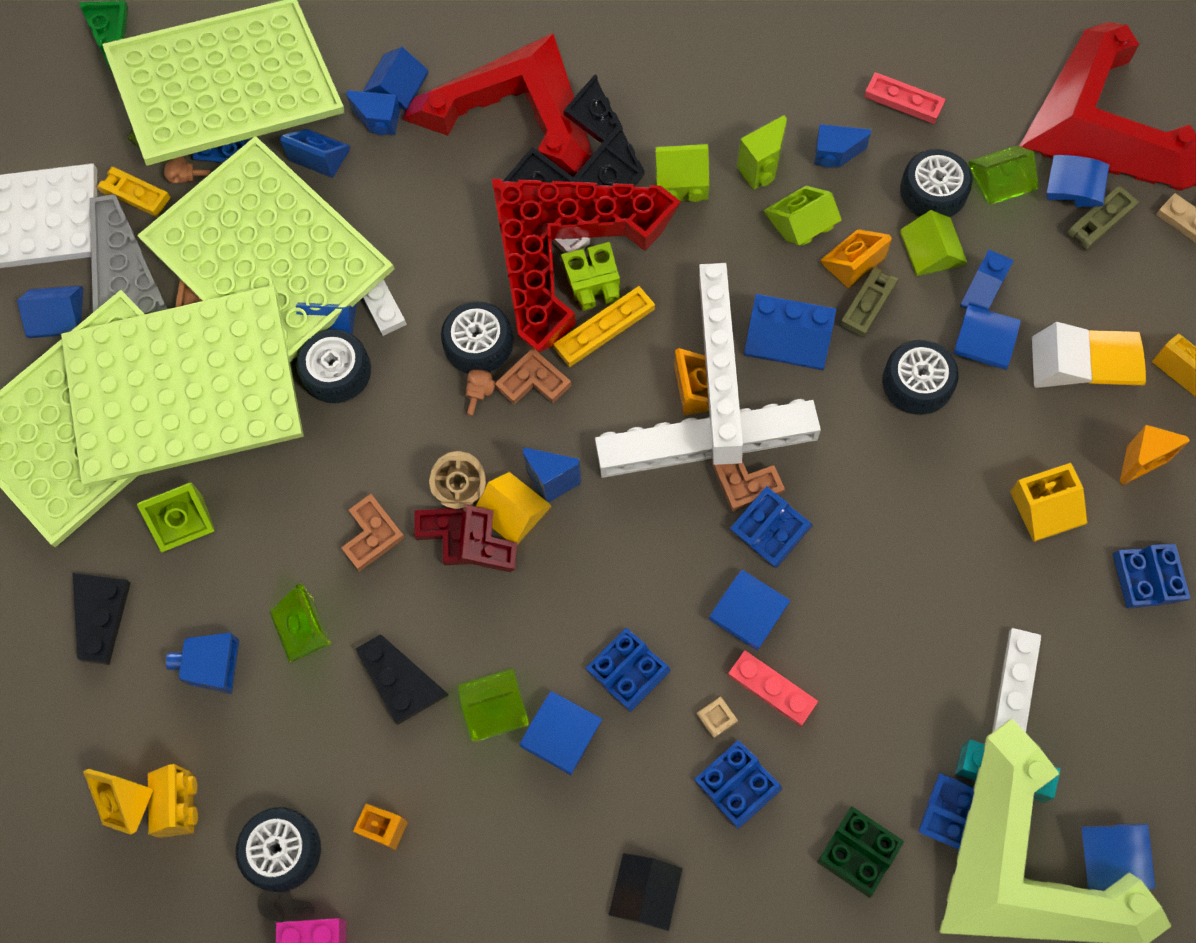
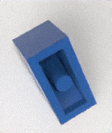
M347 90L346 95L352 111L371 133L395 135L400 115L397 95Z
M820 124L814 165H822L827 168L841 167L867 149L871 129Z
M989 249L960 306L966 309L968 305L988 310L1014 260Z

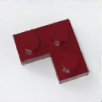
M466 505L463 508L458 561L506 572L515 570L517 543L491 537L493 510Z
M463 508L414 510L415 539H443L444 566L468 564L458 561Z

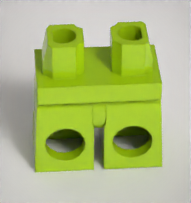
M610 242L587 248L589 265L584 249L561 254L562 268L567 277L574 302L578 301L583 311L596 306L594 296L603 294L606 304H612L619 300L620 277Z

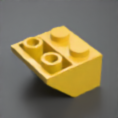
M1072 463L1020 479L1010 491L1033 542L1087 524L1084 488Z
M175 764L166 765L148 773V788L153 789L148 802V835L161 838L194 833V825L198 822V812L193 802V794L197 793V780L193 773Z

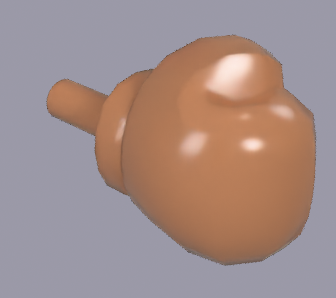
M181 156L166 162L164 175L170 183L181 184L188 181L193 182L194 176L210 175V170L194 169L193 163H187L185 158Z
M473 369L468 373L465 397L470 398L467 415L473 416L477 401H484L485 396L491 395L495 389L496 382L492 380L491 373L486 370Z

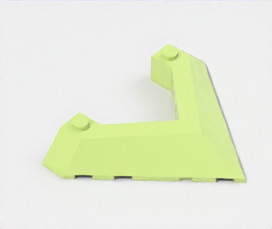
M1010 719L988 735L984 745L985 751L981 767H979L974 786L971 809L968 811L957 856L955 874H953L948 893L947 908L939 932L944 934L1099 943H1150L1169 929L1171 924L1161 905L1145 884L1131 873L1125 875L1105 891L1088 890L1070 885L1040 882L1024 878L1034 792L1059 775V772L1039 746L1013 719Z

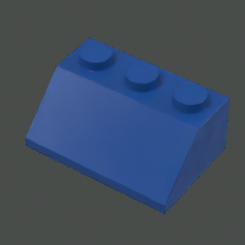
M756 294L744 356L824 370L836 308Z

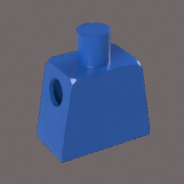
M232 633L186 638L182 653L169 652L167 654L166 668L167 670H180L179 679L185 684L232 694L239 639Z

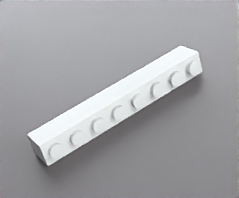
M726 263L699 264V288L713 465L742 463L743 441Z
M797 399L786 405L769 404L757 410L749 408L740 409L743 453L818 440L821 429L813 400ZM710 416L699 420L697 418H687L681 423L676 424L659 423L653 428L647 429L635 427L627 432L618 434L606 432L601 434L600 437H595L601 478L713 459Z

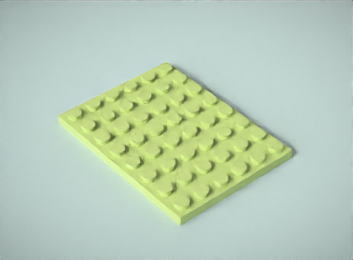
M297 0L274 2L102 44L146 166L344 113V106Z
M256 136L137 235L201 301L274 285L277 292L290 362L298 356L302 345H305L308 339H311L315 334H319V332L326 331L334 324L343 310L335 309L328 316L307 315L303 309L296 308L298 302L306 303V305H310L309 303L322 304L321 306L338 304V307L350 305L353 307L394 270L393 264ZM310 308V309L316 311V310H319V309H321V308ZM296 312H301L303 315H296Z
M274 285L61 334L81 482L86 488L304 437L279 302Z
M120 290L72 331L145 314ZM62 339L0 390V488L52 546L57 547L137 477L134 476L87 488L82 485Z

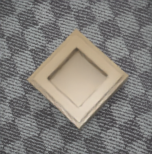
M719 697L696 714L713 739L738 723L737 718L722 697Z

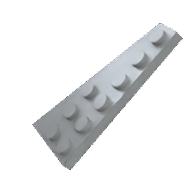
M114 194L90 198L93 312L120 290L144 314L167 310L168 308L117 196Z

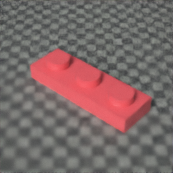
M876 72L864 95L867 99L935 124L946 100Z
M746 650L728 673L731 679L800 727L818 703V700Z

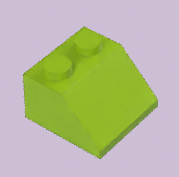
M785 115L740 139L737 169L753 190L760 186L769 185L776 177L787 122Z
M708 144L656 147V185L662 186L679 201L699 202L701 200H708Z
M804 186L764 209L765 215L787 242L799 246L808 244L814 236L832 230L834 228L833 225L842 221L832 192L810 186Z

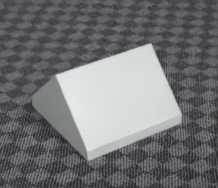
M1055 322L1032 336L1035 388L1092 382L1089 330Z

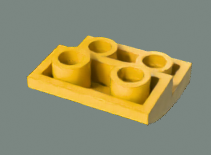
M1089 331L1092 382H1088L1089 384L1145 385V358L1139 332Z

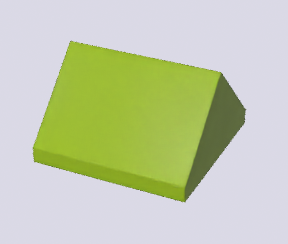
M930 210L900 230L916 276L967 265V259L950 217Z
M192 482L137 503L161 553L215 532L204 497Z

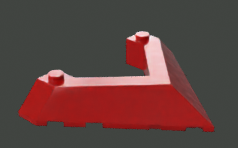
M1106 22L1085 29L1017 150L1041 152L1044 157L1052 159L1054 155L1092 158L1109 164V173L1119 175L1124 173L1135 176V180L1151 184L1160 182L1171 185V189L1179 191L1196 186V133L1190 124L1165 132L1095 108L1109 71L1130 63L1139 46V42L1126 24Z
M553 33L414 97L403 116V120L448 136L458 117L467 114V110L480 105L484 108L500 102V98L511 94L517 96L524 93L533 109V114L539 127L545 135L538 148L539 152L573 178L593 155L586 132L563 115L564 109L574 99V94Z
M492 179L519 337L540 353L552 347L556 341L564 337L575 326V312L555 297L552 240L626 236L642 250L646 251L663 233L681 201L660 185H650V187H634V184L602 186L589 182L552 181V183H545L540 180L505 182L502 179Z

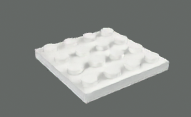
M94 163L0 175V268L91 257L90 198L97 197V168Z

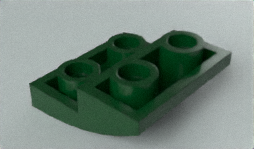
M851 806L823 850L817 863L870 898L876 891L887 869L892 865L904 840Z

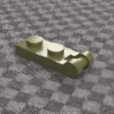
M1119 185L1104 198L1103 206L1092 208L1069 229L1067 234L1073 239L1076 237L1081 241V246L1088 251L1100 238L1133 211L1139 204V201ZM1088 227L1093 232L1089 235L1084 228Z
M876 266L840 326L863 338L899 280L894 275L888 276L882 273L883 270ZM878 282L884 285V288L876 285L875 283Z

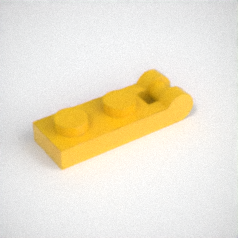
M115 167L110 168L107 172L108 177L105 181L101 180L97 186V189L103 194H115L119 200L154 217L159 215L171 198L168 192Z

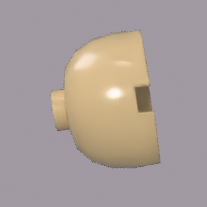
M453 451L439 457L433 465L429 484L431 493L441 501V504L446 507L460 509L466 505H472L474 501L483 495L486 477L484 468L476 457L467 452Z

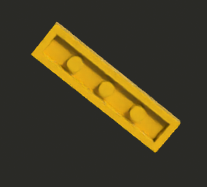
M638 286L553 344L554 349L570 368L654 311L655 304L642 288Z

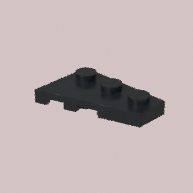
M73 573L78 660L110 665L131 584L128 580Z
M381 634L356 648L358 655L397 725L448 696L444 689Z

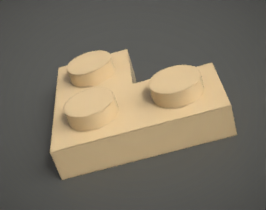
M1174 193L1156 215L1196 243V207Z

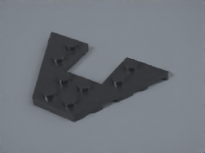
M594 74L564 109L563 113L564 116L601 143L600 147L574 178L532 147L503 180L505 182L540 180L545 183H552V181L589 182L602 186L634 184L635 187L644 176L645 171L640 161L637 160L635 151L631 143L629 144L623 132V127L598 82L597 75Z

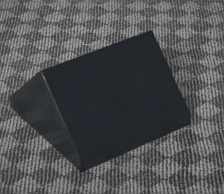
M623 853L609 916L669 931L683 868L654 858Z

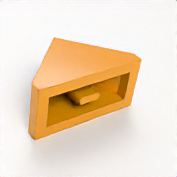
M365 804L353 832L396 851L408 821L391 812Z

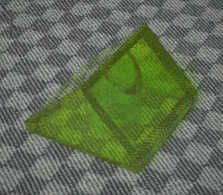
M1013 146L968 162L990 205L1037 190L1038 188L1034 151Z
M297 584L270 611L289 662L297 661L332 645L313 597L303 584Z
M514 668L458 685L461 708L473 742L529 725Z

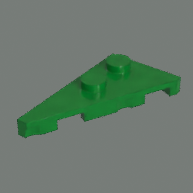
M126 1L79 2L86 21L110 68L102 44L125 39L129 7Z

